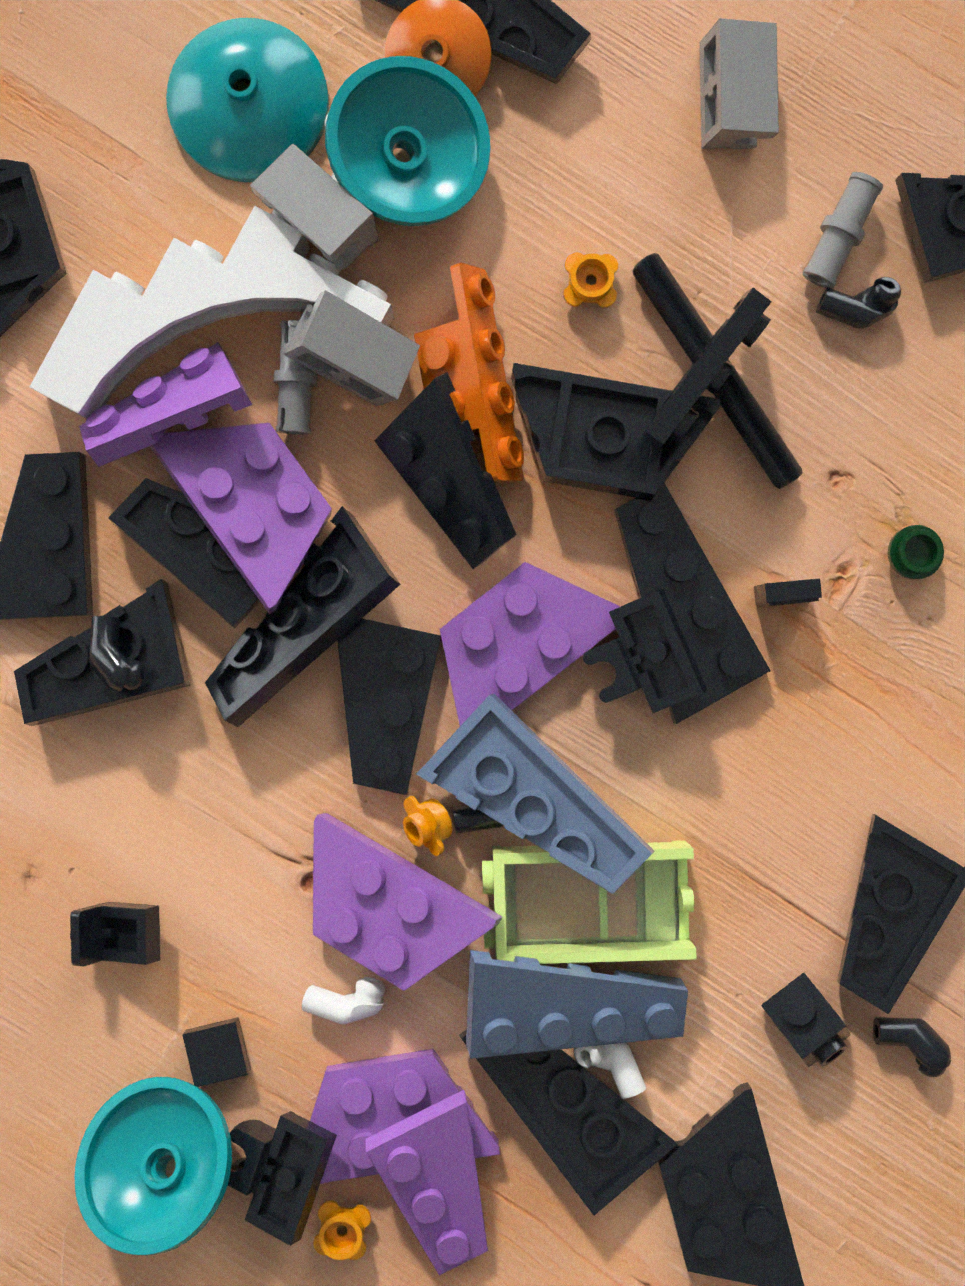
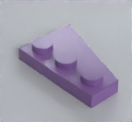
M217 342L209 348H199L190 352L182 359L178 367L163 376H153L142 381L134 389L133 394L115 405L109 404L99 407L79 427L86 451L98 467L157 444L162 438L165 429L185 424L191 430L208 423L206 412L228 403L236 412L251 406L252 403L229 358Z
M465 1090L365 1138L368 1157L439 1275L488 1251Z

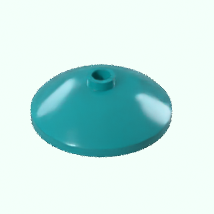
M236 18L208 27L196 35L178 55L169 76L166 103L168 117L175 136L183 149L198 165L224 179L237 182H254L292 144H295L307 156L311 154L325 129V118L329 111V94L319 60L311 48L298 35L272 21L259 18ZM248 79L251 81L250 86L246 90L240 92L233 90V85L237 80Z
M392 56L381 58L362 66L351 74L337 91L326 121L325 146L335 178L343 188L370 210L373 216L386 222L404 226H423L438 223L451 217L473 198L480 188L488 169L491 150L490 134L485 115L476 97L452 72L422 58ZM396 148L404 149L409 154L410 161L401 162L397 160L393 150Z
M152 1077L139 1080L121 1089L103 1104L84 1133L77 1153L74 1176L75 1192L80 1212L89 1229L98 1239L112 1249L123 1253L145 1256L157 1255L187 1243L206 1226L224 1197L232 1166L230 1132L220 1108L199 1087L171 1077ZM174 1158L176 1163L175 1170L168 1178L166 1166Z

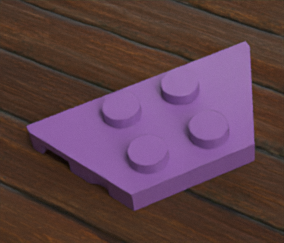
M270 423L164 433L157 444L150 446V448L267 612L271 614L277 610L295 573L299 572L313 542L319 537L328 522L332 508Z
M524 562L440 628L459 725L461 726L490 694H495L511 710L515 709L616 628L609 612L620 606L529 563Z
M328 813L316 816L314 820L313 935L401 990L405 991L500 923L503 916Z
M434 1049L327 1066L310 1121L337 1136L320 1184L379 1174L366 1153L365 1138L463 1090L450 1077L448 1068ZM465 1093L475 1158L499 1155L500 1146L497 1136L493 1131L490 1132L473 1109L472 1101Z

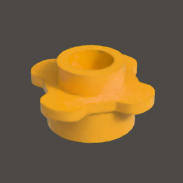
M579 252L572 253L567 257L565 270L569 273V284L563 293L566 303L572 307H578L582 303H597L601 308L612 306L617 298V292L613 288L614 274L618 270V262L615 257L610 254L599 255L590 253L583 255ZM593 276L596 279V283L589 285L586 283V278Z
M414 796L406 798L403 805L408 816L403 819V828L407 838L417 847L422 845L427 847L434 856L442 854L444 852L442 841L449 838L452 834V822L447 810L434 798L427 799L420 804Z
M334 1200L322 1203L318 1210V1217L321 1220L320 1231L313 1240L316 1252L323 1256L327 1255L335 1260H358L363 1257L367 1249V1244L363 1239L365 1227L371 1222L369 1209L364 1205H356L354 1208L342 1207ZM339 1226H345L347 1228V1233L340 1234L338 1233L337 1228Z

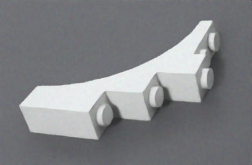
M254 206L223 264L221 262L224 257L205 243L194 240L193 244L189 246L173 238L146 290L137 282L121 273L114 272L110 279L93 270L29 387L87 419L93 411L107 404L115 390L148 357L180 336L221 319L257 312H304L308 304L314 306L319 294L325 290L388 327L391 325L394 315L391 304L386 302L388 295L384 291L364 280H359L356 286L338 276L340 271L335 265L319 255L311 254L310 258L306 259L305 257L310 250L306 237L274 209L270 214Z

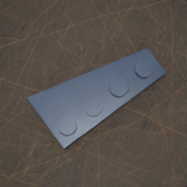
M490 694L416 773V775L429 783L437 784L456 796L457 800L470 808L480 810L503 824L505 829L521 839L526 838L549 852L551 857L612 894L655 852L495 694Z
M470 950L466 1047L470 1059L683 1037L688 989L682 979L677 977L616 970L613 975L592 972L587 965L568 963L567 969L542 966L539 964L538 959L515 956L514 962L491 959L489 952Z

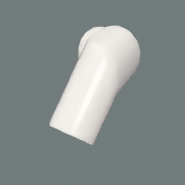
M364 977L356 982L355 993L341 995L311 985L303 997L302 1010L345 1025L377 1015L385 1003L382 1000L385 986L378 979Z
M628 1043L574 1048L575 1059L582 1067L589 1068L594 1066L611 1071L622 1099L636 1096L646 1090V1085Z

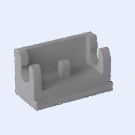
M719 18L699 42L701 149L756 148L757 139L773 138L779 133L777 23Z
M295 144L289 146L250 184L252 192L259 199H262V202L267 207L273 208L315 245L323 253L324 257L333 263L339 271L349 266L369 245L372 246L378 240L373 213Z
M325 290L319 294L314 306L311 304L306 306L283 355L369 403L379 406L399 398L420 345Z

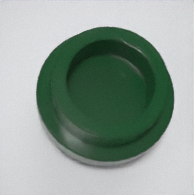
M912 525L899 530L892 537L888 546L890 565L896 573L907 579L929 577L939 569L944 558V547L940 537L935 531L922 525Z

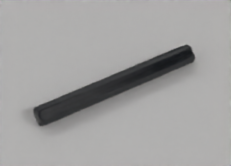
M657 253L650 254L634 266L633 275L693 365H695L700 358L699 355L713 335L660 255ZM734 368L714 396L717 399H721V407L773 485L778 489L784 488L802 475V468Z

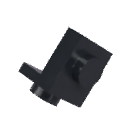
M105 902L71 912L70 940L71 963L73 966L84 967L100 961L147 965L161 960L159 905Z
M802 973L761 1005L807 1067L812 1066L817 1061L822 1067L826 1066L838 1058L848 1047L844 1042L851 1035L847 1025L805 973Z

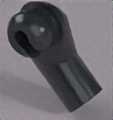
M93 616L89 647L90 667L109 689L119 692L123 688L136 690L143 682L144 668L137 660H126L125 656L118 650L120 619L109 616Z

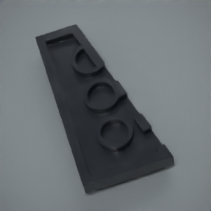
M418 0L375 1L402 12ZM459 0L470 7L484 23L489 34L492 55L555 84L561 80L591 41V33L551 0Z
M665 483L652 500L634 498L614 510L640 598L657 590L664 589L707 687V691L669 707L673 723H680L770 672V668Z
M343 506L330 521L336 527L319 547L315 543L312 544L308 556L303 563L305 567L284 592L277 610L271 614L267 612L266 617L256 629L248 627L206 680L205 684L226 722L236 727L242 725L401 585L354 515Z
M467 1029L459 1035L465 1045ZM562 1049L476 1058L594 1216L678 1145L669 1135L587 1069L582 1067Z

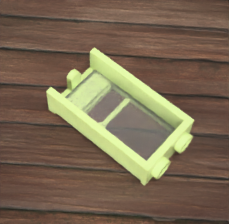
M685 840L647 843L655 852L612 894L550 856L549 852L539 846H492L493 860L482 861L483 894H494V912L503 917L497 926L484 934V949L495 948L497 960L514 962L515 956L538 959L539 964L697 960L696 947L689 939V912H694L693 890L688 886L687 859H694V848Z

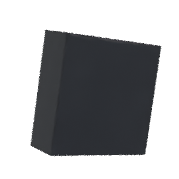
M820 578L765 583L754 586L755 604L759 605V607L819 601V598H822Z
M239 1017L186 1029L182 1034L195 1086L200 1087L249 1074L251 1067Z

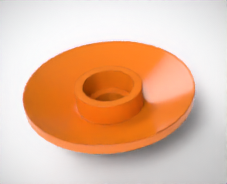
M418 0L405 8L395 19L389 30L385 43L384 58L411 56L426 60V48L429 44L438 42L443 48V54L436 64L457 76L476 97L488 78L492 61V47L489 34L479 16L459 0Z

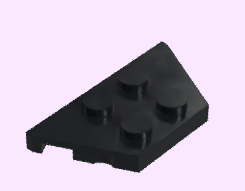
M7 159L0 160V337L67 274L35 170L28 163Z
M518 363L513 364L511 375L544 482L646 500L654 498L716 414L721 400L700 396L692 406L700 414L679 441L670 435L666 442L662 444L647 433L645 427L670 395L671 390Z
M748 1082L738 1085L733 1090L734 1096L712 1116L707 1113L693 1125L689 1135L683 1140L676 1141L678 1145L658 1161L684 1262L688 1272L756 1286H804L753 1091Z

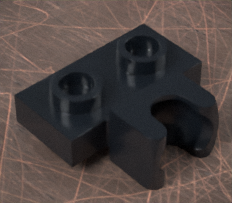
M664 589L652 592L610 611L609 614L620 638L600 645L583 654V661L587 665L605 661L612 664L616 670V680L614 683L601 690L599 694L600 700L604 703L642 688L652 713H655L707 691V687Z
M292 1111L280 1116L276 1129L260 1120H247L236 1125L230 1132L231 1141L244 1150L246 1158H240L232 1164L228 1186L244 1195L253 1193L245 1221L290 1246L301 1240L337 1135Z

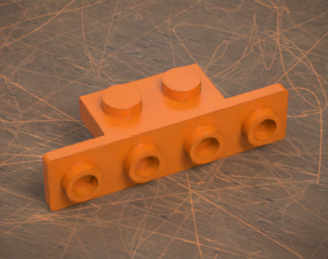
M461 262L450 267L459 319L414 334L415 343L420 345L417 355L423 389L434 378L448 372L455 391L450 393V397L461 422L468 420L473 433H480L486 472L491 473L495 483L523 481L522 465L524 463V451L515 432L512 415L515 401L513 392L506 382L503 365L505 345L500 332L497 330L493 304L495 303L494 286L487 276L485 269Z

